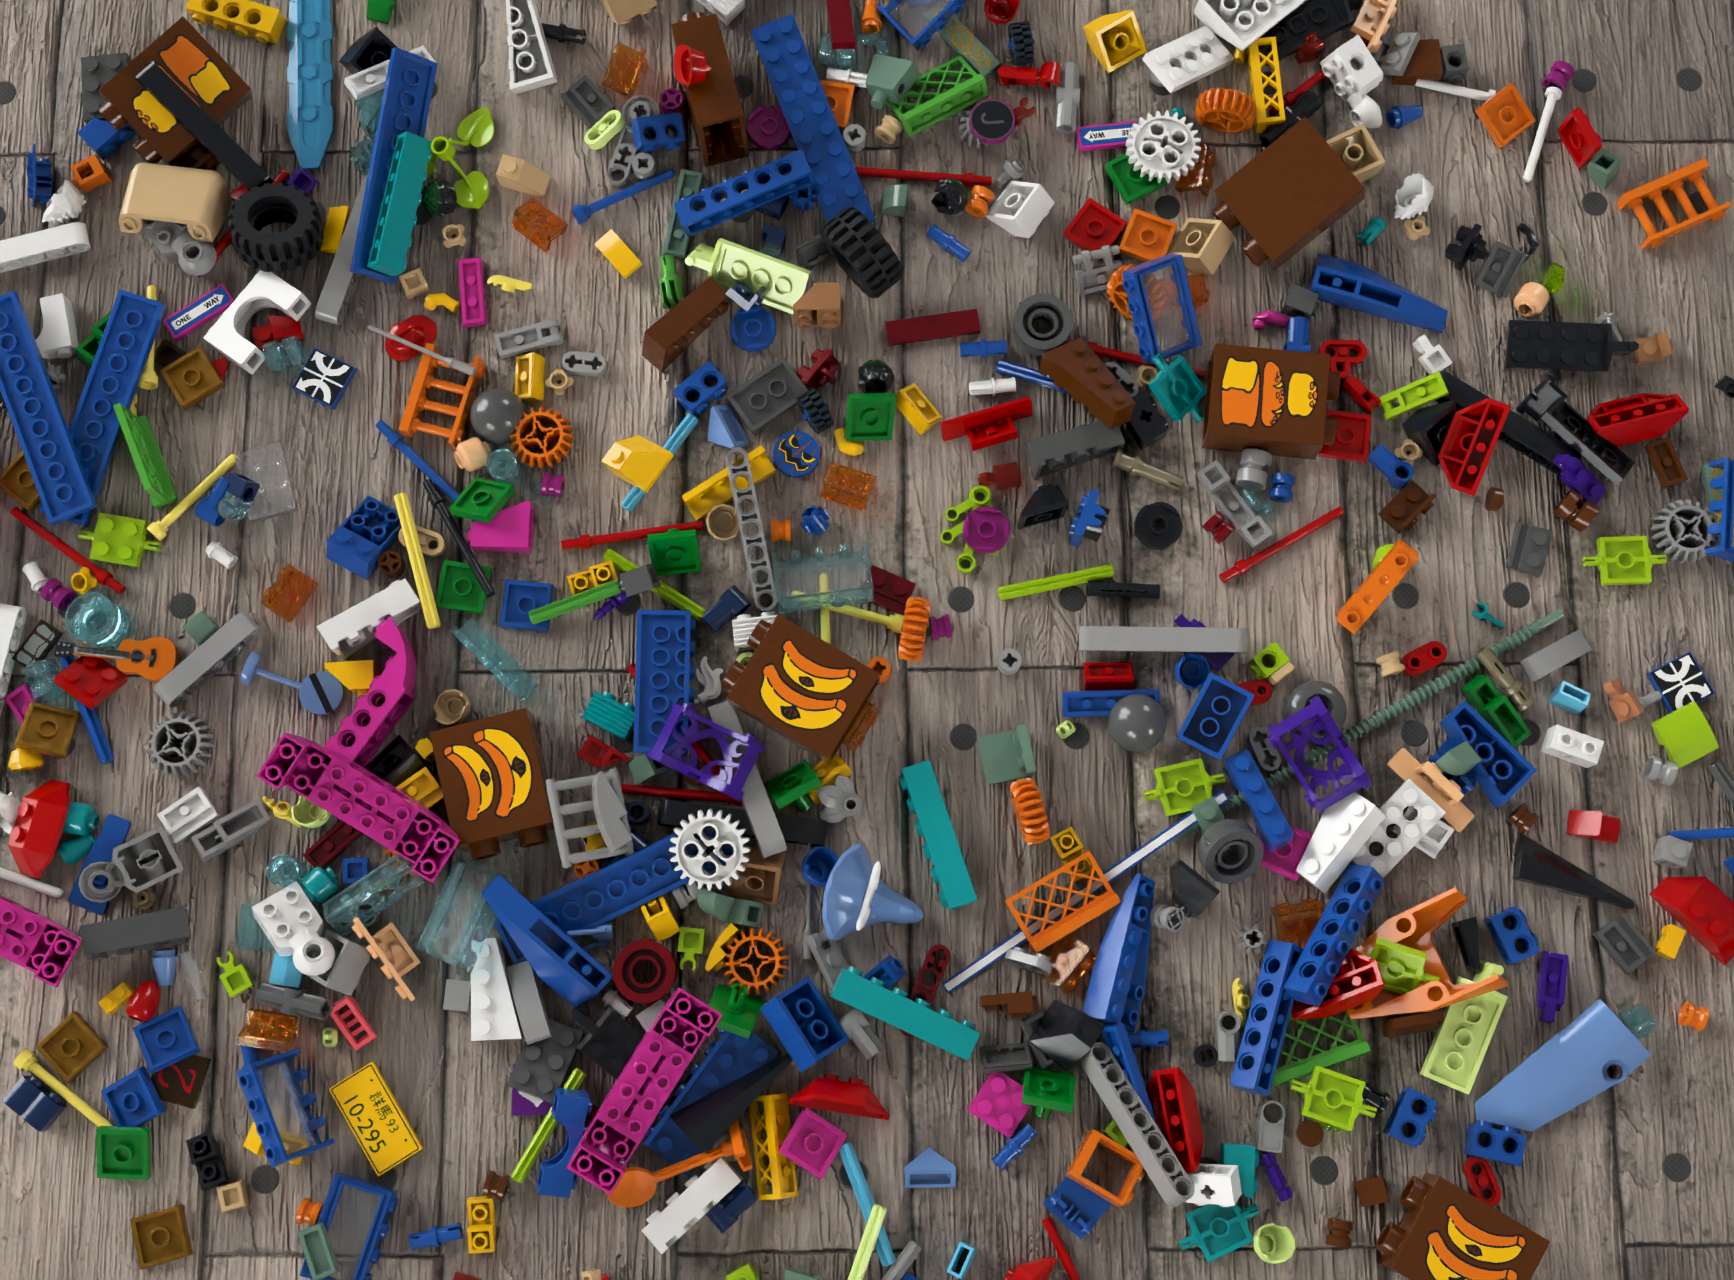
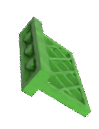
M959 55L919 76L900 103L886 101L885 104L904 126L906 134L911 137L989 95L984 76L981 73L977 74L963 57ZM958 65L962 67L961 71H951L952 68ZM935 77H942L941 82L931 80ZM948 77L958 78L956 83L946 82ZM963 78L969 79V80H967V81L961 83L962 80H963ZM916 87H923L921 92L912 91ZM928 88H938L936 93L927 92ZM943 89H950V90H948V91L942 93ZM908 98H917V103H907ZM924 99H931L922 104ZM904 109L910 110L902 114Z
M121 403L113 405L144 490L149 493L153 507L158 509L178 501L177 493L148 417L145 414L136 417Z
M1347 1010L1342 1021L1333 1016L1324 1017L1319 1029L1307 1024V1019H1303L1302 1022L1294 1020L1292 1014L1290 1015L1289 1022L1292 1021L1301 1026L1296 1037L1285 1033V1038L1294 1041L1290 1053L1282 1050L1280 1052L1281 1055L1287 1057V1060L1283 1067L1276 1069L1272 1083L1273 1088L1289 1083L1292 1079L1298 1080L1311 1075L1314 1065L1328 1069L1367 1055L1371 1051L1368 1042L1364 1040L1356 1020L1350 1019ZM1327 1019L1340 1024L1336 1037L1322 1031ZM1304 1027L1317 1033L1313 1045L1299 1039ZM1343 1027L1353 1030L1357 1040L1348 1043L1339 1039ZM1320 1035L1334 1041L1330 1050L1324 1051L1315 1047ZM1337 1042L1342 1044V1046L1335 1048ZM1297 1043L1311 1049L1307 1058L1302 1060L1292 1055ZM1313 1051H1316V1052L1319 1053V1054H1317V1055L1312 1056ZM1290 1059L1296 1061L1294 1063L1289 1064Z

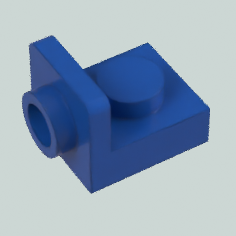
M889 955L863 978L871 980L873 976L886 982L884 987L888 989L906 973L901 962L893 958L892 955Z

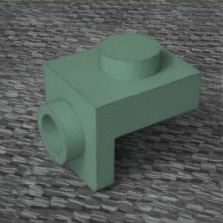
M1214 797L1190 808L1201 828V835L1213 824L1225 820Z

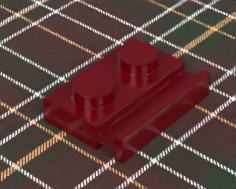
M872 565L858 598L890 612L903 615L907 600L911 597L916 583Z

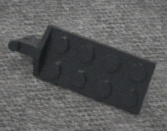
M1307 0L1260 38L1276 36L1278 61L1353 25L1354 19L1351 11L1360 9L1363 0ZM1271 44L1258 46L1259 52L1266 57L1272 51Z
M1509 320L1505 368L1608 372L1612 355L1626 356L1639 348V344L1635 341H1613L1612 324Z
M1548 375L1534 389L1539 398L1530 393L1516 407L1517 411L1521 414L1526 412L1539 425L1545 422L1553 433L1559 434L1571 449L1577 450L1583 455L1584 460L1589 465L1595 466L1601 471L1602 476L1607 481L1613 482L1617 486L1625 478L1635 462L1617 446L1598 435L1590 423L1564 401L1567 395L1554 384L1555 378Z
M575 1007L571 1018L587 1031L576 1048L617 1080L644 1035L610 1007L596 1021L580 1007ZM685 1069L662 1108L689 1076L690 1072Z

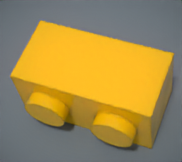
M427 737L419 740L415 749L425 760L431 763L435 760L431 740Z
M1673 924L1664 926L1661 930L1662 936L1655 944L1656 954L1668 960L1675 959L1686 931Z
M122 982L98 1003L106 1014L113 1015L127 1003L134 989L129 982Z

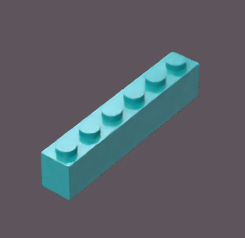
M408 131L397 135L367 268L391 277L402 274L406 269V254L412 244V228L416 225V211L422 201L421 189L427 179L426 167L432 157V141Z
M930 760L902 768V775L898 776L902 790L907 789L910 798L906 799L910 813L915 812L918 822H915L914 826L918 837L923 835L926 844L922 846L926 860L931 859L933 868L930 869L933 882H939L942 892L938 893V897L942 907L947 906L948 911L976 902L977 897Z
M849 966L848 970L841 968L829 994L831 997L958 1057L969 1060L980 1035V1032L974 1030L975 1024L964 1019L959 1023L952 1019L954 1014L941 1008L939 1012L929 1009L930 1003L920 998H917L916 1002L907 998V992L896 987L891 991L884 987L886 982L873 976L871 980L861 977L863 972L852 966Z

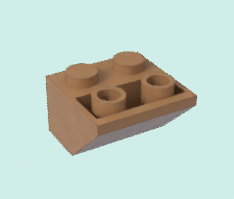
M817 282L793 305L794 325L802 329H810L813 326L832 329L836 326H841L840 282Z

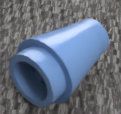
M175 949L154 950L152 961L158 986L174 984L178 956L175 954Z

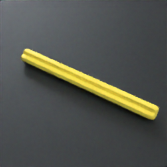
M399 493L394 496L426 625L429 629H435L440 627L441 623L408 495L406 493Z

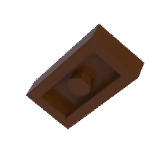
M1670 437L1644 446L1662 489L1688 480Z

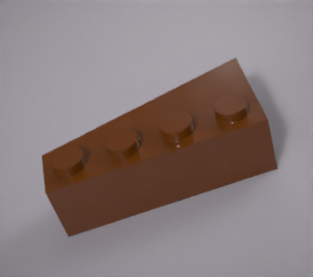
M709 277L645 331L642 356L662 373L719 315L722 316L728 310L730 297L725 294L727 291L713 278Z
M1082 337L1043 353L1039 373L1044 377L1048 375L1054 380L1053 384L1059 389L1064 388L1072 394L1071 398L1086 405L1089 408L1088 412L1107 427L1113 429L1130 421L1136 402Z

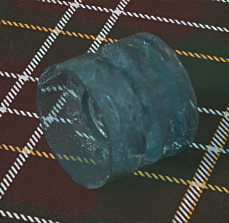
M89 592L78 596L68 606L65 614V626L68 632L89 647L115 650L123 640L128 639L132 629L131 618L128 612L101 593Z

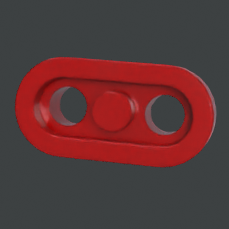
M1327 340L1318 350L1319 354H1326V351L1332 352L1333 356L1330 357V362L1334 359L1337 365H1344L1347 361L1350 365H1358L1367 354L1366 346L1358 340ZM1349 352H1355L1357 357H1352Z
M1431 641L1408 652L1400 660V663L1405 666V670L1402 672L1409 677H1415L1440 665L1447 657L1446 647L1438 641ZM1432 649L1438 651L1439 655L1437 657L1432 654ZM1412 659L1417 661V667L1411 665Z
M1263 679L1235 684L1255 695L1249 707L1266 703L1273 693L1271 685ZM1258 687L1264 689V695L1257 693Z
M1469 1157L1463 1164V1173L1473 1196L1489 1206L1495 1207L1501 1201L1502 1193L1490 1164L1482 1157ZM1475 1164L1479 1167L1477 1174L1472 1172V1167ZM1485 1189L1489 1191L1488 1198H1484L1482 1195Z

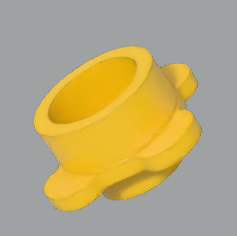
M82 567L80 572L73 574L71 577V585L74 590L85 596L88 595L91 588L97 586V579L93 578L90 574L89 568Z

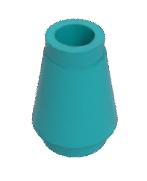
M89 833L86 836H79L61 843L62 846L57 850L67 865L71 863L76 864L91 850L96 839Z

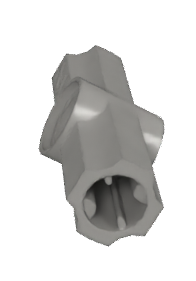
M1066 61L1060 64L1062 71L1060 86H1057L1055 107H1057L1056 130L1069 134L1076 130L1077 109L1079 108L1080 88H1078L1080 65L1075 62Z

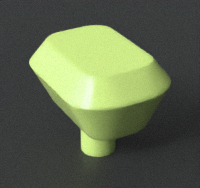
M1066 720L1057 726L1056 733L1060 738L1065 739L1074 733L1076 728L1070 720Z
M334 1027L325 1028L322 1032L323 1045L325 1047L336 1046L338 1043L337 1029Z

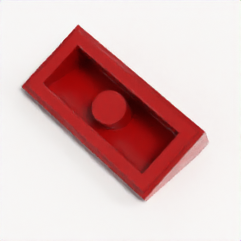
M1131 661L1083 663L1085 691L1133 690L1134 675Z

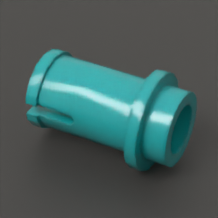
M1378 216L1371 218L1367 227L1357 236V240L1360 242L1362 239H1365L1361 244L1366 247L1369 246L1379 233L1384 232L1385 221Z

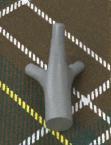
M1655 691L1637 699L1644 709L1648 705L1661 700L1662 695L1659 691Z

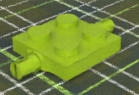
M99 513L94 531L80 529L79 533L82 534H78L79 539L92 541L89 559L94 561L139 568L145 550L159 552L161 549L158 548L161 547V542L149 541L147 539L149 522L141 519Z
M1647 536L1599 537L1596 539L1597 556H1583L1582 558L1584 567L1598 566L1601 586L1652 583V565L1667 563V559H1665L1667 557L1666 554H1651Z
M1202 758L1154 769L1156 789L1142 792L1145 802L1159 798L1163 805L1165 816L1169 817L1190 812L1191 807L1212 797L1213 785L1226 783V780L1223 778V773L1209 776L1204 768Z
M1377 937L1375 947L1370 952V955L1359 952L1378 961L1385 982L1384 989L1403 995L1418 988L1422 982L1427 984L1432 981H1439L1440 977L1425 973L1426 952Z
M1314 1065L1311 1079L1307 1084L1294 1079L1291 1081L1295 1085H1290V1089L1304 1093V1103L1300 1115L1352 1132L1354 1121L1359 1113L1372 1118L1376 1115L1372 1113L1377 1112L1376 1107L1363 1103L1362 1093L1366 1083L1364 1081Z

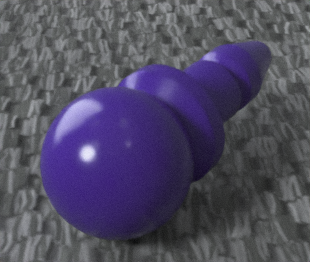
M621 589L620 594L609 597L610 600L596 611L593 619L597 620L604 617L614 606L619 609L621 604L630 601L631 596L627 597V594Z

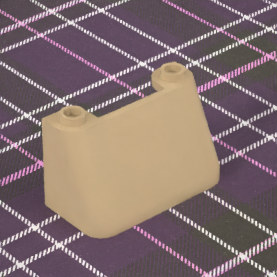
M138 163L131 171L119 215L120 230L126 233H138L143 227V219L187 224L188 232L194 239L213 242L230 211L225 180L221 174L212 170Z

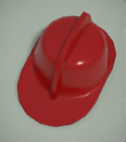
M679 45L674 54V72L677 81L686 86L703 82L707 71L713 70V67L707 64L705 53L701 50L690 48L687 45Z
M414 315L403 322L393 325L388 333L425 348L426 343L432 344L435 341L437 327L429 317ZM386 337L385 350L394 360L400 362L408 361L421 352Z

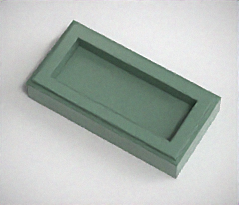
M324 1222L297 1232L313 1280H320L340 1272Z

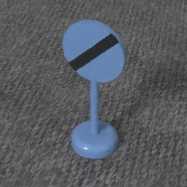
M251 652L241 674L240 683L243 685L252 684L256 675H260L298 688L301 704L313 714L324 715L331 713L338 708L343 699L342 684L332 674L326 672L313 673L306 677L302 683L259 669L261 656L255 652Z

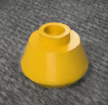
M16 748V750L11 752L8 767L14 772L30 771L41 768L44 760L38 752Z

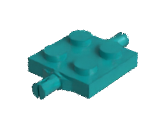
M1160 353L1155 355L1152 361L1159 368V372L1148 386L1169 416L1176 422L1180 421L1190 412L1196 422L1203 420L1205 416L1197 406L1207 390L1184 357L1177 355L1167 364Z
M1255 1203L1242 1210L1237 1204L1231 1207L1207 1204L1185 1213L1191 1235L1178 1241L1180 1248L1184 1251L1197 1245L1209 1263L1252 1242L1253 1237L1248 1229L1247 1219L1260 1214V1210L1257 1209L1258 1206Z

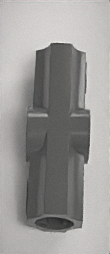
M262 983L256 993L258 1004L279 1009L283 1014L326 1020L332 1012L333 1005L330 998L310 994L305 989Z

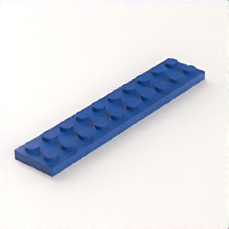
M793 14L750 30L797 150H803L816 183L812 184V186H814L815 194L818 195L817 199L826 222H829L846 207H855L870 222H875L874 214Z
M397 47L391 50L350 268L351 272L392 285L397 284L398 275L391 277L367 268L397 135L408 131L424 138L438 64Z
M121 289L118 291L69 427V432L96 502L122 432L113 405L121 403L130 410L141 374L144 371L167 307L164 303ZM42 504V505H41V508H40V510H39V512L45 513V510H44V507H43V504ZM94 508L66 521L88 527Z
M10 291L0 296V391L48 521L51 525H57L96 508L97 504L19 295L15 291Z
M712 826L704 827V834L708 838H714L716 830ZM674 832L531 903L566 933L573 930L593 929L689 882L690 877L688 876L684 879L680 878L683 874L682 869L674 871L678 862L670 861L676 855V853L669 851L670 847L676 846L670 839L678 837V835ZM694 833V837L704 843L700 836ZM692 843L687 844V852L690 855H697L699 852L698 847ZM713 845L706 846L705 852L707 854L714 853L715 847ZM722 845L721 850L723 854L728 856L734 854L732 845ZM716 856L722 865L726 864L724 860ZM707 861L704 863V869L710 872L716 869V865L711 861ZM499 918L495 919L493 924L514 964L527 961Z

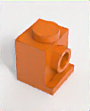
M95 154L70 167L74 174L71 177L72 181L78 189L83 188L86 193L107 182L108 184L113 182L104 164Z

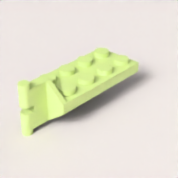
M722 238L717 241L715 248L708 246L705 242L700 243L685 258L686 265H693L707 270V279L709 277L713 278L725 290H729L736 280L747 284L754 294L764 286L766 289L762 295L765 298L761 303L793 314V305L806 293L812 272Z
M1481 960L1480 969H1477L1473 981L1458 976L1455 985L1478 983L1496 974L1500 976L1504 973V968L1501 965ZM1492 991L1446 1006L1443 1014L1444 1020L1440 1021L1439 1029L1436 1031L1420 1074L1469 1095L1508 996Z

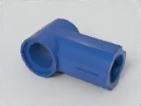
M1296 316L1288 320L1287 341L1285 342L1284 350L1310 353L1311 347L1308 344L1309 319Z
M1383 443L1378 445L1368 456V461L1387 477L1388 483L1393 488L1400 489L1405 487L1414 474L1412 465L1406 461H1401ZM1396 472H1402L1405 475V478H1399L1396 475Z
M220 477L208 497L201 499L195 509V516L215 527L220 526L225 521L228 514L227 508L235 497L227 492L230 482L226 481V478Z

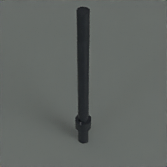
M431 479L425 480L423 486L430 496L429 501L434 509L438 510L486 597H492L495 595V591L447 509L445 498L442 493L437 491Z

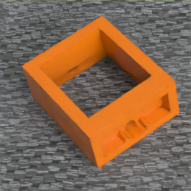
M1092 1129L1085 1136L1065 1176L1116 1207H1123L1131 1202L1135 1191L1132 1189L1136 1181L1140 1182L1146 1171L1135 1153ZM1097 1144L1133 1164L1117 1196L1082 1176Z

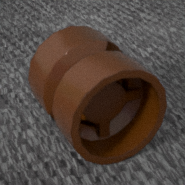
M1571 488L1552 513L1563 521L1569 520V525L1581 533L1592 522L1600 508L1589 500L1584 502L1583 496Z

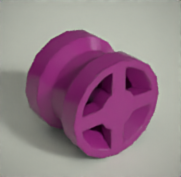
M675 88L666 89L660 97L663 112L665 114H682L685 108L682 93Z
M545 472L541 485L542 496L555 495L556 498H562L565 489V475L552 476L551 473Z
M948 614L943 615L941 618L929 617L933 641L938 640L940 637L952 638Z

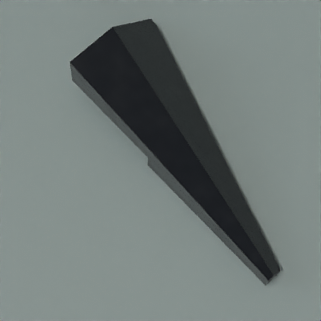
M1517 833L1513 855L1516 857L1512 879L1556 889L1558 892L1628 909L1634 908L1635 905L1632 899L1524 834Z
M786 1053L674 1112L670 1117L704 1153L793 1059L789 1053Z

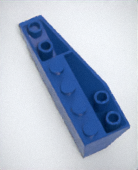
M1317 254L1308 290L1319 294L1317 300L1442 334L1448 310L1363 265Z
M499 874L482 892V895L538 977L574 1008L596 996L613 977L611 972Z
M1142 874L1135 875L1110 921L1093 967L1082 1011L1094 1021L1102 1024L1124 1023L1125 1029L1131 1032H1135L1145 993L1151 932L1150 912L1153 908L1155 881Z

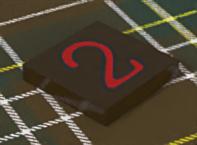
M194 1054L152 1074L151 1080L160 1100L195 1109L211 1059Z

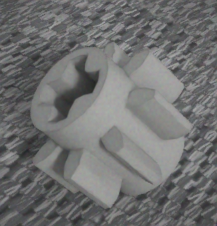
M48 362L45 367L49 377H52L50 381L53 389L61 390V382L65 381V374H60L61 366L56 367Z
M1245 924L1242 926L1244 932L1236 933L1235 935L1240 938V943L1237 944V947L1243 946L1246 948L1245 954H1249L1252 948L1256 953H1260L1259 946L1268 943L1263 940V935L1266 931L1260 932L1257 930L1258 924H1253L1250 930ZM1253 933V938L1256 939V942L1250 945V940L1246 939V936Z

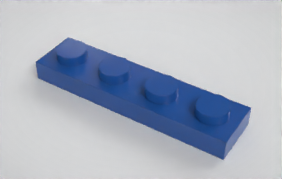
M1160 690L1063 691L1062 716H1109L1111 709L1118 700L1133 694L1147 695L1160 704Z
M1107 1023L1103 1025L1102 1034L1106 1045L1111 1050L1151 1117L1155 1120L1152 1104L1149 1101L1144 1080L1141 1077L1136 1056L1133 1053L1124 1023Z

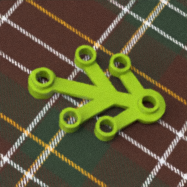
M983 485L973 487L969 492V499L956 507H950L946 510L945 519L949 523H955L959 519L960 514L971 508L973 510L986 506L993 508L991 505L992 493L990 489ZM978 494H981L984 496L985 499L983 501H978L976 499V496ZM955 512L957 516L949 518L948 513ZM964 521L950 530L942 531L940 534L941 543L951 545L954 538L963 533ZM949 534L952 538L949 541H945L943 535ZM966 542L963 554L956 561V568L962 574H969L975 568V559L972 556L973 550L968 547ZM1000 550L995 553H991L990 555H997L1000 552ZM966 561L970 564V567L965 569L961 566V563Z

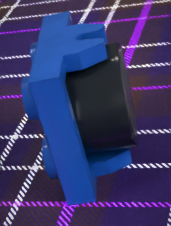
M1091 489L1088 496L1083 494L1076 513L1080 517L1075 516L1068 536L1072 537L1070 544L1079 547L1082 537L1098 542L1110 509L1096 504L1099 491Z

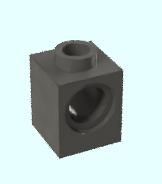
M1465 45L1442 46L1440 54L1443 74L1440 82L1449 81L1450 83H1455L1462 80L1469 70Z
M1293 284L1280 313L1291 317L1301 316L1309 319L1311 315L1315 317L1320 303L1316 302L1319 294Z
M653 563L620 574V586L623 592L627 594V597L661 586Z

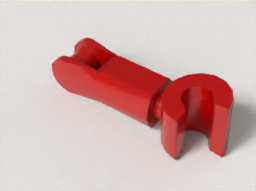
M1052 61L1044 63L1041 66L1040 72L1038 68L1034 67L1017 68L1001 66L998 69L999 83L1003 86L1038 85L1039 81V85L1042 88L1050 90L1051 83L1060 86L1062 68L1059 63Z
M1333 359L1330 362L1329 371L1340 372V382H1343L1340 386L1357 402L1365 413L1371 414L1373 408L1381 404L1380 399L1367 389L1354 374L1349 376L1351 367L1348 361L1338 371L1336 368L1337 362Z

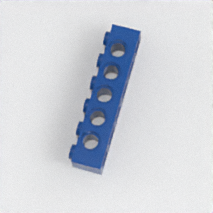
M801 149L789 152L786 156L777 160L768 161L765 165L756 169H749L737 177L728 178L716 186L704 188L697 194L683 197L680 201L673 204L681 225L689 237L816 182ZM791 171L789 174L783 175L785 172Z
M1352 863L1348 865L1283 987L1295 1001L1318 1007L1323 1001L1385 883V880L1374 867Z
M1268 941L1230 1085L1244 1092L1269 1097L1294 1003L1293 997L1283 987L1303 951L1302 948L1294 943Z

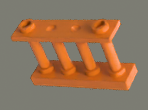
M1706 158L1624 193L1616 202L1619 210L1627 207L1633 209L1647 233L1648 238L1640 245L1642 250L1650 246L1654 249L1665 243V240L1711 219L1715 222L1726 215L1725 212L1732 206L1731 202L1729 201L1718 206L1702 178L1704 176L1703 172L1710 166ZM1690 181V183H1694L1707 205L1708 211L1697 214L1682 187L1684 182ZM1669 189L1670 192H1674L1688 216V220L1677 223L1662 196L1664 191ZM1649 198L1654 201L1668 229L1661 232L1656 231L1642 206L1643 200Z
M426 343L425 349L441 355L436 345ZM422 354L398 429L403 437L413 439L415 432L422 431L449 438L448 443L452 449L456 450L457 445L465 439L464 428L479 380L483 379L486 372V365H484L480 356L476 355L473 364H469L477 368L473 377L469 375L467 384L464 386L434 378L435 367L443 366L449 368V365L430 355ZM433 387L463 395L459 408L427 400L428 389ZM428 409L455 416L453 428L448 429L421 422L419 419L421 411Z
M1399 538L1338 611V616L1335 620L1355 635L1419 559L1417 557L1419 553Z

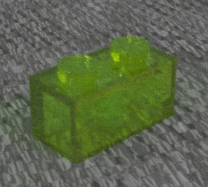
M1552 262L1544 272L1543 286L1548 292L1556 294L1563 285L1565 267Z

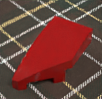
M590 734L577 754L578 757L597 768L629 759L625 754Z

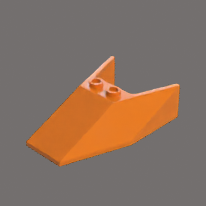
M1455 887L1387 919L1356 949V951L1370 955V952L1375 947L1377 937L1426 952L1425 973L1440 978L1439 981H1432L1427 984L1422 982L1418 988L1403 995L1383 988L1374 1000L1348 1009L1347 1013L1350 1019L1430 1012L1510 986L1508 981L1498 974L1478 983L1454 985L1451 982L1432 941V935L1468 901L1467 896Z

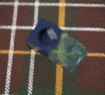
M763 224L762 240L766 242L760 253L781 260L787 238L786 228Z
M229 472L226 481L230 482L225 497L218 503V513L223 518L238 521L247 514L260 484L244 475Z

